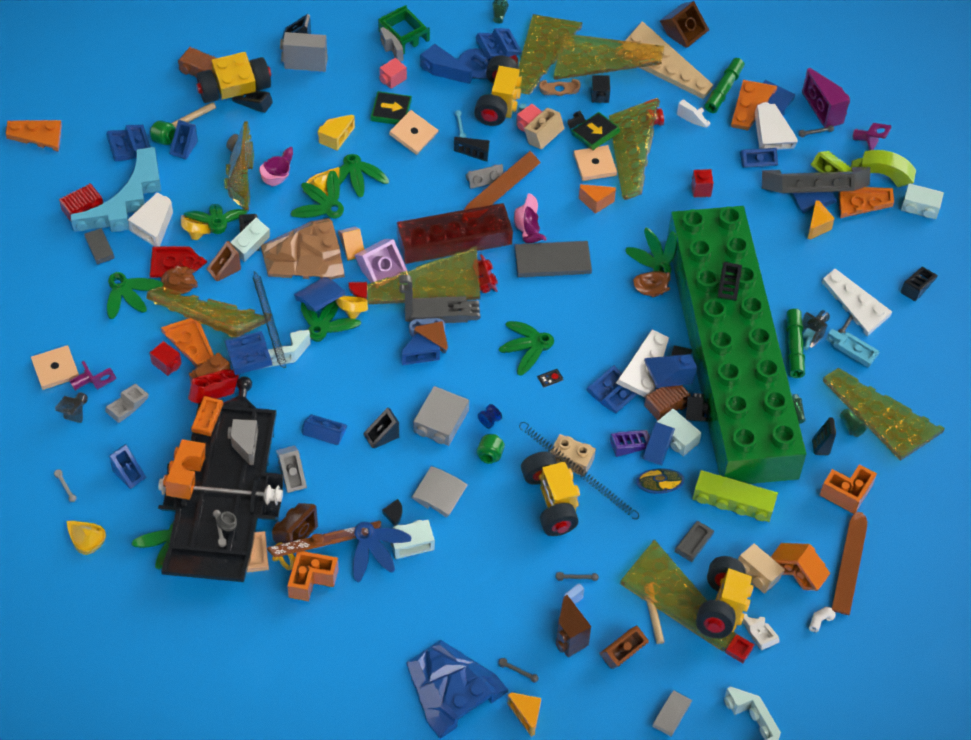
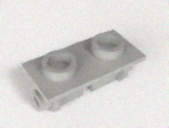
M499 164L469 171L466 174V179L470 183V189L492 184L504 174L503 165Z

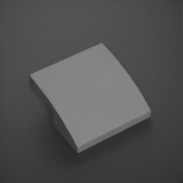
M431 466L411 498L427 509L432 507L447 518L466 489L467 484L455 476Z

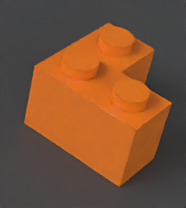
M860 464L851 478L832 469L822 485L819 496L854 514L872 488L877 473Z
M780 543L771 556L773 560L785 569L783 575H793L803 590L818 591L830 575L825 563L820 559L811 544Z
M305 551L297 552L287 586L289 598L309 601L314 584L334 587L339 570L338 558Z

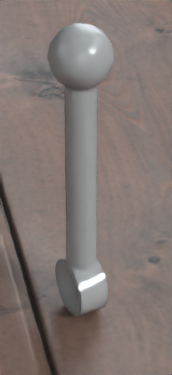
M60 469L56 470L54 475L61 481L69 495V501L75 502L77 498L72 494L63 479L62 471Z
M214 510L213 516L216 517L217 520V517L221 514V512L219 510ZM217 525L219 534L218 545L224 547L226 546V539L223 538L222 529Z

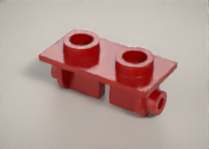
M481 254L482 260H476L473 264L480 291L488 293L493 288L498 292L496 284H498L497 278L491 272L493 269L492 263Z

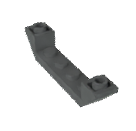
M852 167V172L781 174L780 170H762V189L779 193L855 191L870 185V167Z

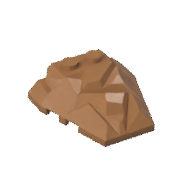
M330 218L310 221L261 245L268 277L292 278L293 275L303 276V279H309V276L327 277L329 279L345 277L340 247L333 222Z

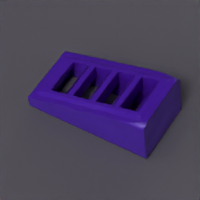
M647 430L617 432L611 434L610 443L616 457L646 450L650 436ZM640 437H644L646 443H642Z

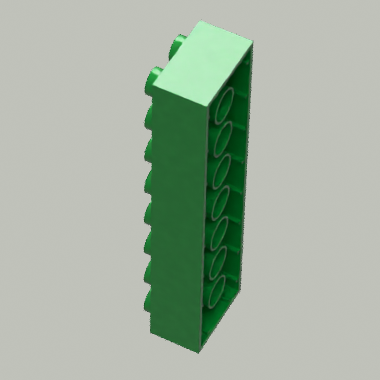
M728 206L672 211L668 236L672 231L677 236V251L672 264L692 354L697 366L696 372L701 394H705L706 402H708V414H706V417L708 418V426L719 475L747 484L797 480L800 478L807 453L744 206ZM723 262L742 265L736 301L717 298ZM725 273L727 275L736 276V274L733 273ZM725 278L726 281L735 282V280ZM724 284V286H723V287H728V288H734V286L725 285V284ZM723 291V292H722V293H724V294L733 295V292H729V291Z

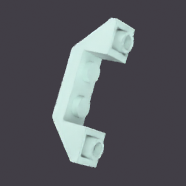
M299 330L290 333L291 346H282L286 360L284 364L296 362L311 344L309 330ZM269 349L268 352L272 360V366L280 365L277 362L274 349Z
M734 687L727 688L724 697L727 708L732 709L734 715L749 709L752 719L757 721L760 726L763 738L765 740H779L781 732L761 697Z

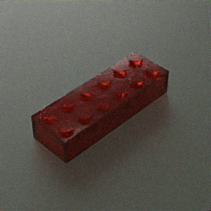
M504 203L397 222V237L405 264L512 245L513 230Z

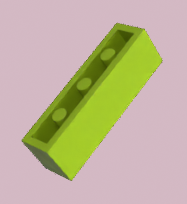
M701 470L694 490L693 500L701 504L716 506L722 510H730L739 515L750 516L759 521L770 522L778 492Z

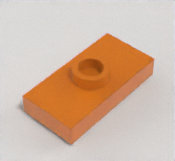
M204 396L191 431L211 436L222 409L223 400Z

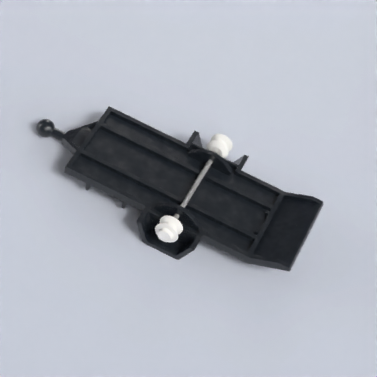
M246 376L239 378L237 381L239 395L223 402L211 436L192 432L191 441L206 443L201 471H195V487L190 500L166 496V487H163L164 477L159 480L158 489L162 491V495L165 494L163 505H159L158 509L176 512L169 548L162 566V575L244 582L251 560L258 519L267 521H278L283 498V474L266 473L267 466H269V455L272 438H274L277 412L276 410L258 409L246 398L247 391L252 388V381ZM198 403L197 412L199 410L201 403ZM233 419L257 420L258 437L254 465H249L232 447L231 439H228V428L232 427ZM169 463L167 465V475L169 474ZM214 510H219L221 514L223 512H231L237 519V525L234 530H222L223 538L226 539V546L224 547L218 545L219 534L216 517L213 516Z

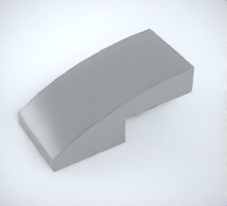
M380 28L381 42L385 52L392 50L396 59L400 62L404 61L403 47L399 40L386 28Z
M134 384L121 392V398L106 406V413L120 423L136 411L147 400L149 394L137 384Z
M673 690L652 727L672 737L689 709L692 700Z

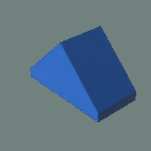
M178 120L169 154L183 159L188 158L198 142L196 125Z
M416 334L401 351L402 365L440 360V347L423 336Z
M126 444L109 455L112 471L128 488L131 489L147 478Z

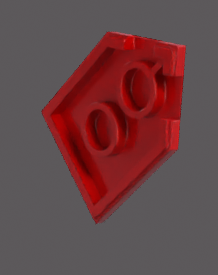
M190 246L152 247L150 278H162L166 271L174 269L176 266L187 267L197 271L207 263V260L196 254L195 250Z

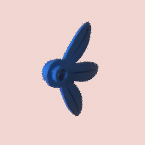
M369 522L357 524L354 530L355 537L359 540L353 563L355 581L360 582L366 572L369 548L376 560L387 571L393 573L395 571L393 559L389 551L379 540L390 543H406L411 541V536L395 528L374 529L373 525ZM363 528L368 529V535L362 534Z

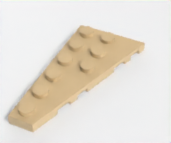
M643 21L616 51V57L702 99L712 90L713 84Z

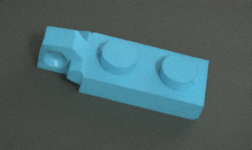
M831 329L826 338L836 349L868 368L879 355V350L848 332L846 334L839 333Z

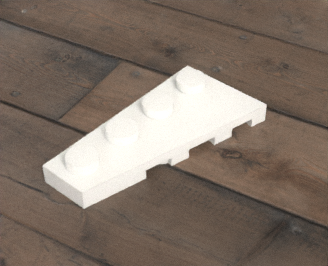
M834 269L823 278V285L836 300L843 304V309L854 317V322L864 329L863 332L867 337L891 316V310L837 269Z
M652 329L616 384L645 398L652 393L656 385L644 359L664 356L669 337Z

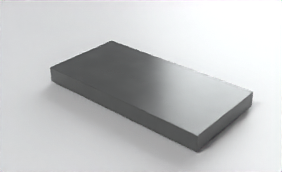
M588 241L515 244L518 277L592 273Z

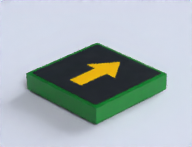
M378 91L371 114V121L397 124L409 112L412 96Z
M597 112L571 130L573 136L592 150H595L621 132L619 126L600 112Z

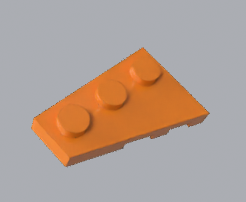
M743 80L731 127L749 130L755 122L754 112L757 105L765 102L768 103L772 94L776 92L777 86Z
M61 120L7 121L6 137L7 139L26 144L29 142L35 143L38 147L42 148L45 146L51 147L54 151L59 152L62 123Z
M863 187L855 191H838L840 218L885 209L894 205L893 188Z
M197 316L161 327L162 333L196 368L207 362V359H210V357H213L214 354Z

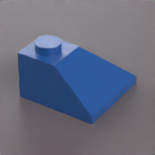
M691 354L644 359L656 388L693 384L697 366Z

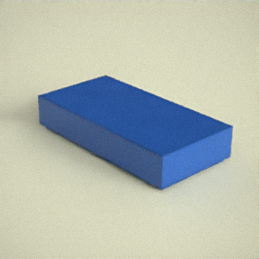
M655 422L642 459L662 466L675 428Z

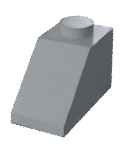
M233 419L232 427L228 428V439H231L232 447L247 463L254 465L258 437L257 420Z
M296 446L276 450L287 492L290 493L307 488L299 451Z

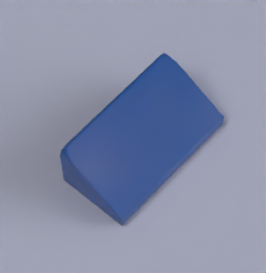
M777 148L740 151L743 168L778 165Z
M311 414L304 422L302 433L308 437L339 445L347 425Z

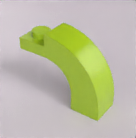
M865 151L863 158L852 160L851 168L870 167V173H880L888 176L897 187L914 183L916 174L914 166L901 155L890 151Z

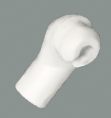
M824 607L815 612L809 630L819 632L823 620H833L836 614L832 608Z

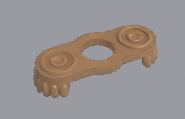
M572 79V82L558 81L555 83H547L546 80H542L539 83L540 92L544 95L563 96L565 94H576L581 87L577 79ZM563 86L564 90L559 92L555 90V87Z

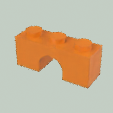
M182 439L180 446H176L174 451L175 459L170 461L169 474L165 475L163 480V487H166V496L190 500L195 487V471H201L205 460L206 443Z

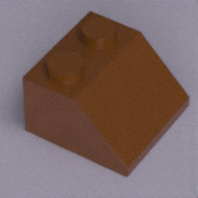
M694 1L679 5L660 20L666 34L685 48L709 31Z
M298 503L295 508H291L287 512L286 517L274 525L272 529L273 541L284 544L308 538L318 527L316 505Z
M566 595L563 598L558 622L556 646L560 652H564L567 657H570L589 646L591 625L570 597Z

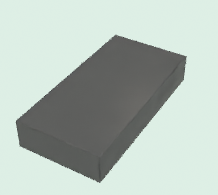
M102 228L84 234L97 264L114 259V254Z
M696 521L677 546L675 552L688 561L693 562L713 536L714 530Z

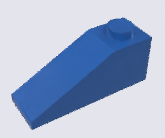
M434 44L420 54V66L432 75L468 84L472 82V70L438 45Z

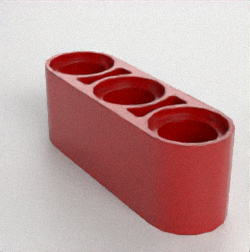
M225 369L193 378L188 399L200 404L204 396L218 399L232 395L235 392L239 375H235L231 369Z

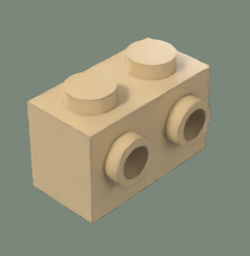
M548 107L524 128L528 143L539 149H543L565 129L560 112Z
M559 434L554 444L553 452L558 448L556 454L561 451L559 456L564 453L561 460L567 455L564 462L570 458L568 463L573 460L570 466L576 462L573 469L577 465L579 466L576 471L582 467L580 472L584 470L583 476L589 471L595 459L596 448L587 443L578 442L572 437ZM558 455L554 456L557 463L563 462V460L560 461V458L557 459Z
M755 543L738 558L744 565L746 574L752 576L751 583L764 594L780 580L785 571L781 565Z

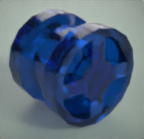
M489 404L485 411L478 413V419L483 426L490 429L494 426L495 421L498 422L502 419V414L496 406Z

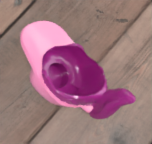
M293 147L287 148L282 156H274L260 166L261 178L267 185L277 186L288 177Z
M530 193L527 194L524 205L515 209L514 223L522 232L524 242L546 241V237L539 233L538 202Z

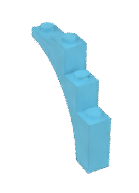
M155 147L137 149V161L134 172L128 183L113 198L98 207L71 214L74 231L110 227L111 232L130 230L128 213L137 212L145 204L143 194L161 191Z

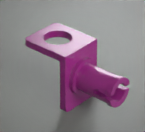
M873 123L868 131L855 129L853 140L866 141L869 151L874 150L879 142V138L885 139L892 127L891 125ZM877 129H885L883 133H877Z
M83 361L84 373L69 381L75 391L89 382L93 383L98 390L114 381L116 376L112 369L108 368L93 377L88 366ZM110 375L108 379L101 381L103 376Z

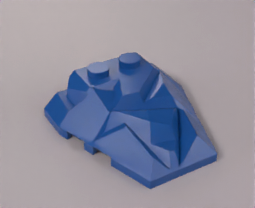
M442 640L407 662L412 681L419 694L420 703L426 714L427 723L440 739L457 728L458 719L488 699L492 704L508 693L507 687L496 674Z

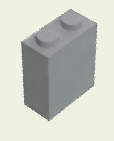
M285 32L284 39H281L280 49L283 50L281 61L284 62L285 69L326 72L328 61L326 35Z
M434 386L414 420V432L422 437L431 438L439 444L449 446L469 411V400Z

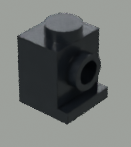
M693 393V397L688 396L686 420L708 422V418L704 417V414H708V402H706L705 394Z

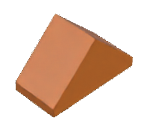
M580 184L579 199L596 214L615 201L616 187Z

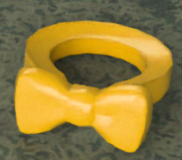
M288 554L290 565L285 562L283 556L276 558L273 556L272 560L274 562L279 560L281 565L290 571L293 568L295 556L294 554Z

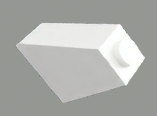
M767 102L757 105L754 113L759 149H794L798 142L797 137L777 106Z
M157 192L128 219L130 231L154 247H160L173 214L171 200Z

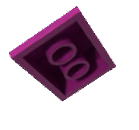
M808 68L802 94L824 128L830 125L844 124L850 103L849 95L844 92L842 87L813 69Z

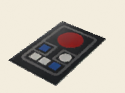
M558 369L537 376L543 388L564 380Z

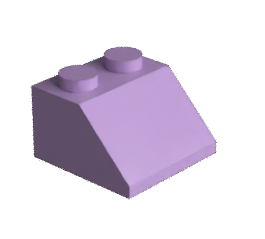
M384 239L354 255L361 271L376 289L399 278L400 275L408 273L394 239Z

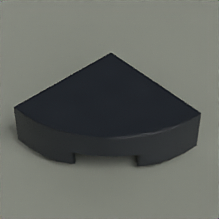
M577 111L573 114L574 118L569 119L567 123L571 129L586 120L581 111Z
M398 499L382 510V514L394 526L399 524L402 517V505Z

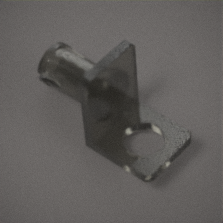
M825 310L820 311L816 317L808 312L804 314L802 320L803 328H810L816 331L810 344L811 348L823 338L827 328L826 322L830 319V315L828 312L825 313Z
M81 392L75 398L64 396L55 407V410L62 412L64 419L81 423L83 421V406L88 401V397Z

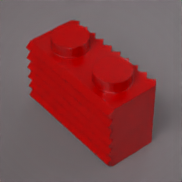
M90 183L82 187V189L79 188V190L73 191V193L59 199L61 209L70 221L71 214L84 212L103 204L102 197Z

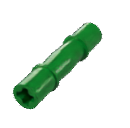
M733 58L728 68L725 69L724 75L718 82L715 90L711 92L705 104V109L708 112L716 113L722 102L725 101L727 93L745 66V63L740 58Z
M790 309L787 311L786 327L788 332L790 376L802 378L805 376L802 312L799 309Z

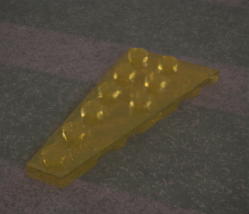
M533 14L518 67L520 69L519 77H522L521 87H519L522 94H531L540 82L541 77L548 72L551 64L555 63L566 49L569 41L573 40L576 32L580 31L582 22Z
M563 33L554 72V80L662 64L664 46Z
M658 98L609 115V120L619 126L621 131L612 138L624 200L642 194L645 180L644 171L648 164L647 156L650 153L654 134V121L657 119L656 111L660 104Z
M477 246L463 253L458 252L454 256L445 259L441 258L418 266L409 272L404 271L400 273V275L412 277L413 298L466 296L467 300L480 299ZM400 275L367 284L368 304L405 303V293H400L399 286L407 285L408 283H400Z
M157 287L147 292L146 299L153 301L155 304L167 307L170 311L183 314L184 317L197 320L200 324L213 327L214 330L222 331L230 337H239L266 323L264 315L255 314V310L252 309L238 310L236 305L208 299L206 302L199 300V296L195 295L181 296V292L163 287Z
M840 368L832 371L823 379V382L900 461L942 434L945 430L944 427L936 426L929 422L930 419L916 415L912 412V409L893 398L877 393L875 388L863 385L857 378Z
M655 539L621 580L620 584L646 602L652 603L657 609L722 652L726 650L736 635L735 632H731L727 637L718 639L708 637L699 631L696 625L698 610L707 600Z

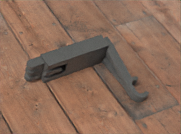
M409 275L399 276L400 283H408L407 285L399 286L400 293H405L406 322L413 321L414 319L440 318L444 323H462L481 318L479 301H467L466 296L413 298L412 277Z

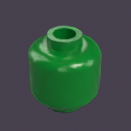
M156 121L150 128L151 139L162 145H170L176 128L169 122Z
M484 435L479 442L477 455L484 463H495L502 457L505 444L498 435Z

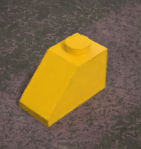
M347 115L328 119L318 129L319 143L338 151L355 128V116Z

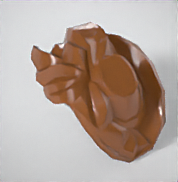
M176 266L174 269L166 271L161 278L163 291L170 294H184L193 288H197V281L192 274L195 270Z
M647 272L637 275L633 279L635 288L644 295L656 297L663 295L664 292L671 289L667 287L670 281L669 272Z

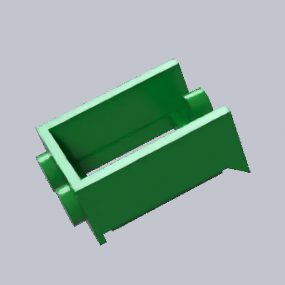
M407 5L378 19L379 32L382 27L389 30L401 43L403 55L405 54L406 43L410 42L413 47L418 46L419 36L426 42L430 41V27H426L407 8ZM405 20L414 30L401 37L392 26Z

